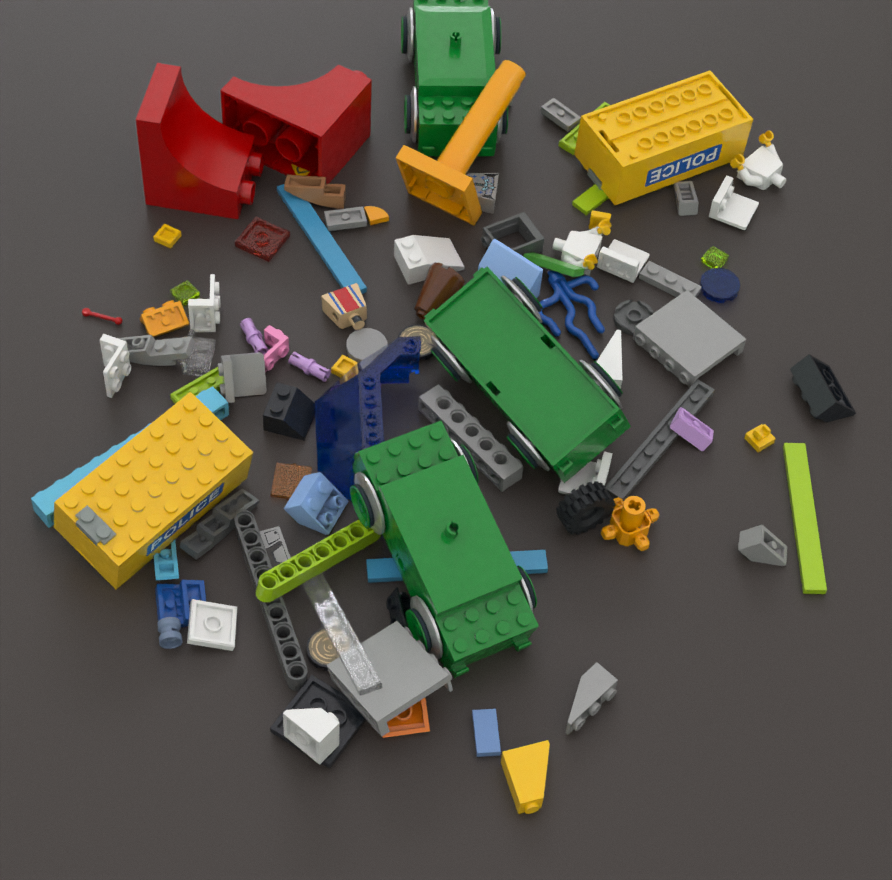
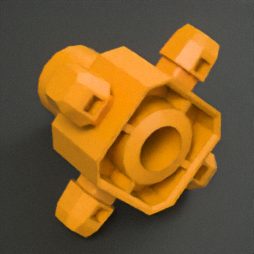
M629 496L625 501L619 497L614 498L615 507H613L614 510L610 524L601 529V536L604 540L616 538L618 543L628 547L634 544L640 551L647 550L650 545L647 538L650 525L659 519V512L655 508L645 510L646 504L638 496Z

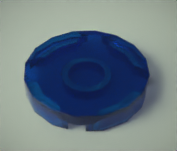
M724 268L707 270L702 275L700 281L703 295L709 300L724 303L726 300H734L739 293L741 285L739 278L733 272Z

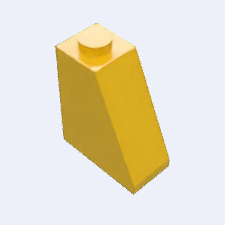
M548 740L502 752L501 765L518 814L524 812L531 814L542 807L550 746Z

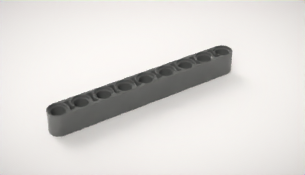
M243 510L234 517L235 533L256 592L260 576L272 569L253 513ZM280 596L271 602H262L258 599L286 683L291 690L299 691L308 680V671L283 597ZM279 616V617H281V618H279V619H274L273 617ZM287 655H294V657H292V658H288V657H286V656H287ZM298 674L301 675V677L295 678L293 677V675Z

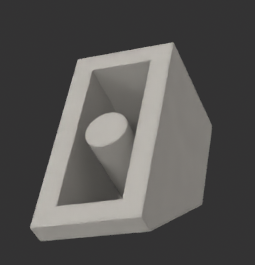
M759 525L740 531L738 550L749 560L778 566L786 565L787 546L765 526Z

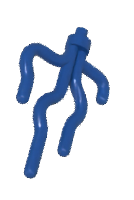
M549 270L547 272L549 275L548 283L553 288L554 294L539 303L544 309L555 304L560 299L567 309L565 318L566 329L570 334L580 339L592 359H598L599 353L587 335L573 325L575 308L570 301L573 300L586 305L589 320L598 333H604L605 328L596 315L594 302L590 298L576 294L572 290V288L581 284H588L592 290L596 291L599 288L598 283L590 276H580L567 282L563 274ZM541 309L539 315L542 323L549 327L554 336H560L561 331L557 324L551 318L544 315L543 309Z

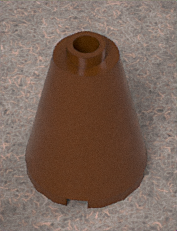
M436 262L430 266L414 308L417 317L425 320L424 316L433 308L435 310L464 286L465 280L451 267L445 269L442 267V263Z

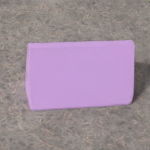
M681 407L678 409L671 422L670 429L699 450L704 451L713 441L714 430Z

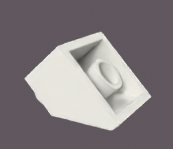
M322 708L286 710L283 713L284 736L319 765L339 746V720L333 713H327Z

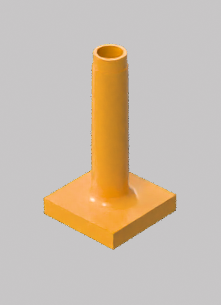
M509 60L502 61L437 161L403 145L396 156V161L409 194L475 226L482 215V210L473 178L467 176L466 173L526 77L525 71L519 65Z

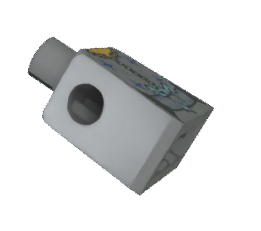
M499 173L467 174V176L473 178L481 210L493 214Z

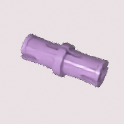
M251 318L242 320L240 327L246 335L247 343L251 344L255 353L261 352L265 355L269 349L262 339V333L256 329Z
M293 352V355L289 358L288 363L303 370L306 375L311 374L323 382H326L330 377L331 370L317 364L316 360L312 358L308 359L297 352Z

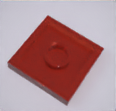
M256 216L236 239L235 247L270 262L290 237V231Z

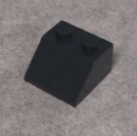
M276 382L263 413V430L305 441L318 405L297 387Z

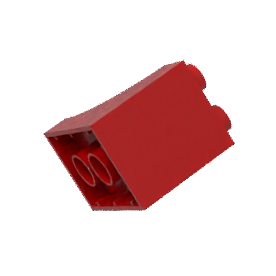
M157 63L136 117L146 205L239 219L243 204H253L256 184L254 181H251L252 176L261 177L264 168V153L256 152L254 135L234 130L218 122L194 101L184 84L181 66Z
M337 65L333 70L315 80L292 86L258 85L233 76L220 90L222 123L234 130L254 135L256 152L264 153V165L286 176L296 175L291 165L293 164L310 171L305 176L326 177V184H329L371 135L372 79L358 70L352 71Z

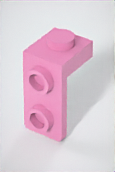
M270 325L264 329V341L272 347L264 355L265 372L271 370L280 358H284L289 352V337L284 335L281 330L275 329Z

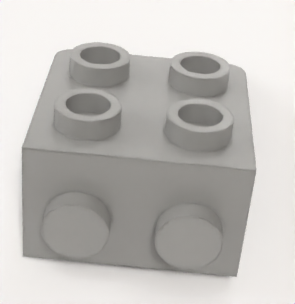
M263 353L221 356V363H218L219 376L223 377V384H220V394L228 403L235 402L234 397L263 395L266 393Z

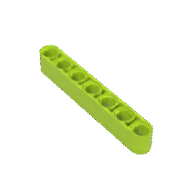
M360 520L353 522L263 573L259 578L255 592L257 599L262 602H271L376 542L380 535L375 533L372 528L366 529Z

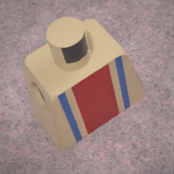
M357 283L321 296L323 312L339 328L344 329L352 326L355 330H360L364 327V321L367 319V307Z

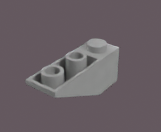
M597 662L581 676L565 733L567 735L573 730L578 731L584 725L585 719L589 715L594 716L601 708V704L605 700L610 701L617 693L616 686L618 680Z

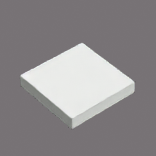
M192 599L190 603L187 644L233 651L235 648L237 607Z

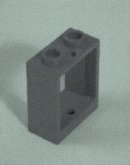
M522 212L483 227L481 242L488 249L492 240H497L519 231L527 243L512 248V250L523 256L524 253L543 252L545 238L526 213Z

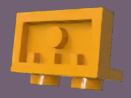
M174 300L162 304L163 307L157 309L154 307L148 308L140 316V321L144 324L147 334L153 337L189 326V321L181 301L174 303Z

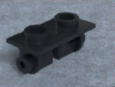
M396 587L387 598L386 606L390 613V625L398 621L404 628L405 626L408 627L405 613L411 609L410 598L406 595V592L399 593V589Z

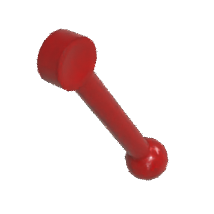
M89 308L82 309V314L85 317L91 315L113 321L117 325L122 323L121 317L114 318L92 312Z

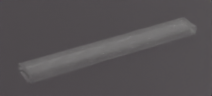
M320 573L301 584L358 694L362 696L381 689L382 682L324 575Z

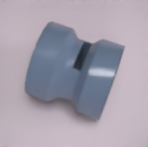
M165 617L158 621V632L161 633L159 645L165 649L179 647L183 643L182 634L179 632L181 629L180 620L176 617Z

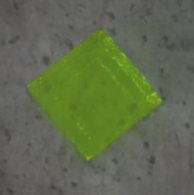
M712 246L702 256L701 262L718 271L728 260L729 255Z
M188 280L171 289V294L178 301H181L183 306L188 304V299L200 297V292Z

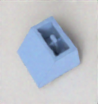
M321 472L303 476L284 510L297 523L328 535L347 505L348 500Z

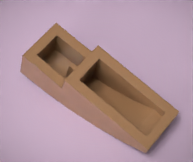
M286 176L284 190L292 195L317 205L344 209L346 185L326 184V177Z

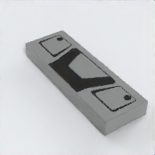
M279 526L260 531L272 568L291 558Z

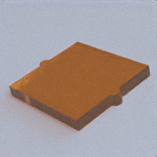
M276 463L271 497L286 498L289 501L303 476L312 474V467L300 466L296 463Z

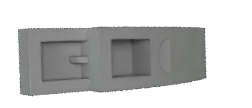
M152 335L118 338L127 342L130 362L153 366H172L176 364L177 359L190 358L195 344L192 337L155 340Z

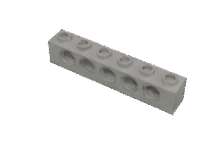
M438 384L419 396L418 410L432 424L442 420L449 437L458 445L462 444L468 449L476 467L500 491L503 492L522 479L523 465L518 458H514L508 452L505 445L500 444L489 430H485L477 418L471 416L461 403H457L448 390H444Z

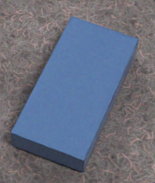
M496 709L472 710L476 757L500 756L501 748Z

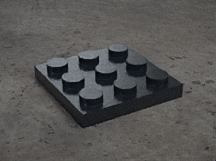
M311 675L270 727V732L302 751L284 736L283 713L286 710L322 708L327 713H333L339 720V746L321 763L330 769L365 723L366 719L343 693Z

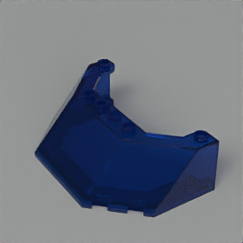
M421 336L398 337L353 366L315 401L318 472H321L351 502L350 487L355 484V474L352 469L355 462L354 454L384 442L381 384L409 383V375L412 372L419 374Z

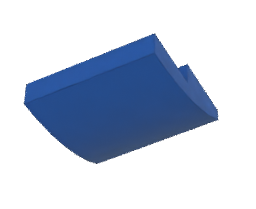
M181 580L180 584H157L155 587L158 621L165 617H176L180 620L181 627L188 626L192 599L206 601L204 580Z

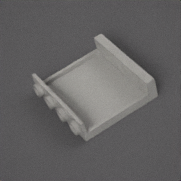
M688 290L636 325L633 340H635L637 345L642 346L654 359H657L668 371H671L689 388L696 379L730 354L734 353L738 356L742 353L746 342L745 337Z
M398 621L327 664L331 680L381 737L390 732L387 725L388 721L443 685L449 692L453 691L450 681L452 680V675L446 667L442 668L437 658L432 653L428 654L423 643L413 638L409 628L406 626L403 628Z

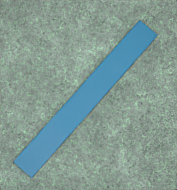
M285 184L277 186V193L340 287L344 288L357 283L361 293H366V285L311 204L285 191Z
M545 550L510 552L516 566H521L527 574L548 572ZM393 558L366 559L368 583L403 581Z

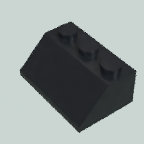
M809 354L790 368L793 374L792 380L800 387L802 391L801 396L805 402L809 403L811 407L809 411L815 419H820L827 423L856 414L828 364Z

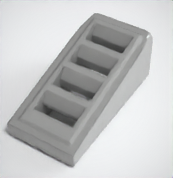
M693 181L674 183L673 187L678 214L680 216L697 215L699 202Z

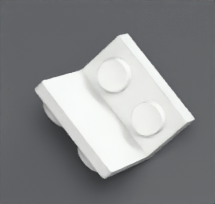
M726 175L712 201L709 217L746 230L759 202L733 193L735 188L732 186L734 178Z
M614 239L609 248L602 247L600 250L597 268L633 283L650 254Z
M210 274V299H188L191 332H216V324H220V311H216L220 308V295L216 296V294H219V282H215V274Z
M103 334L100 338L103 363L106 366L103 375L107 397L112 398L114 393L120 390L122 381L125 376L130 374L132 366L129 361L130 353L127 342Z
M604 452L602 460L598 459L597 463L590 461L566 483L561 480L558 492L570 495L571 491L579 489L580 485L584 484L586 486L588 482L594 483L595 481L601 482L605 486L613 453Z

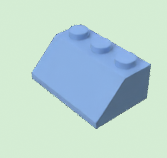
M492 240L478 265V270L481 267L486 268L488 266L500 280L502 275L510 280L517 277L538 298L543 269L500 241Z

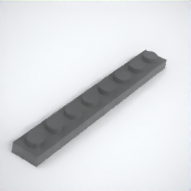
M698 379L605 486L613 499L619 497L624 501L678 438L679 435L670 429L671 422L678 409L681 407L695 417L714 395L715 389Z

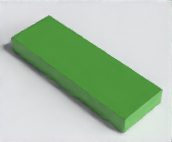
M535 252L524 253L523 257L537 266L571 277L584 275L585 268Z

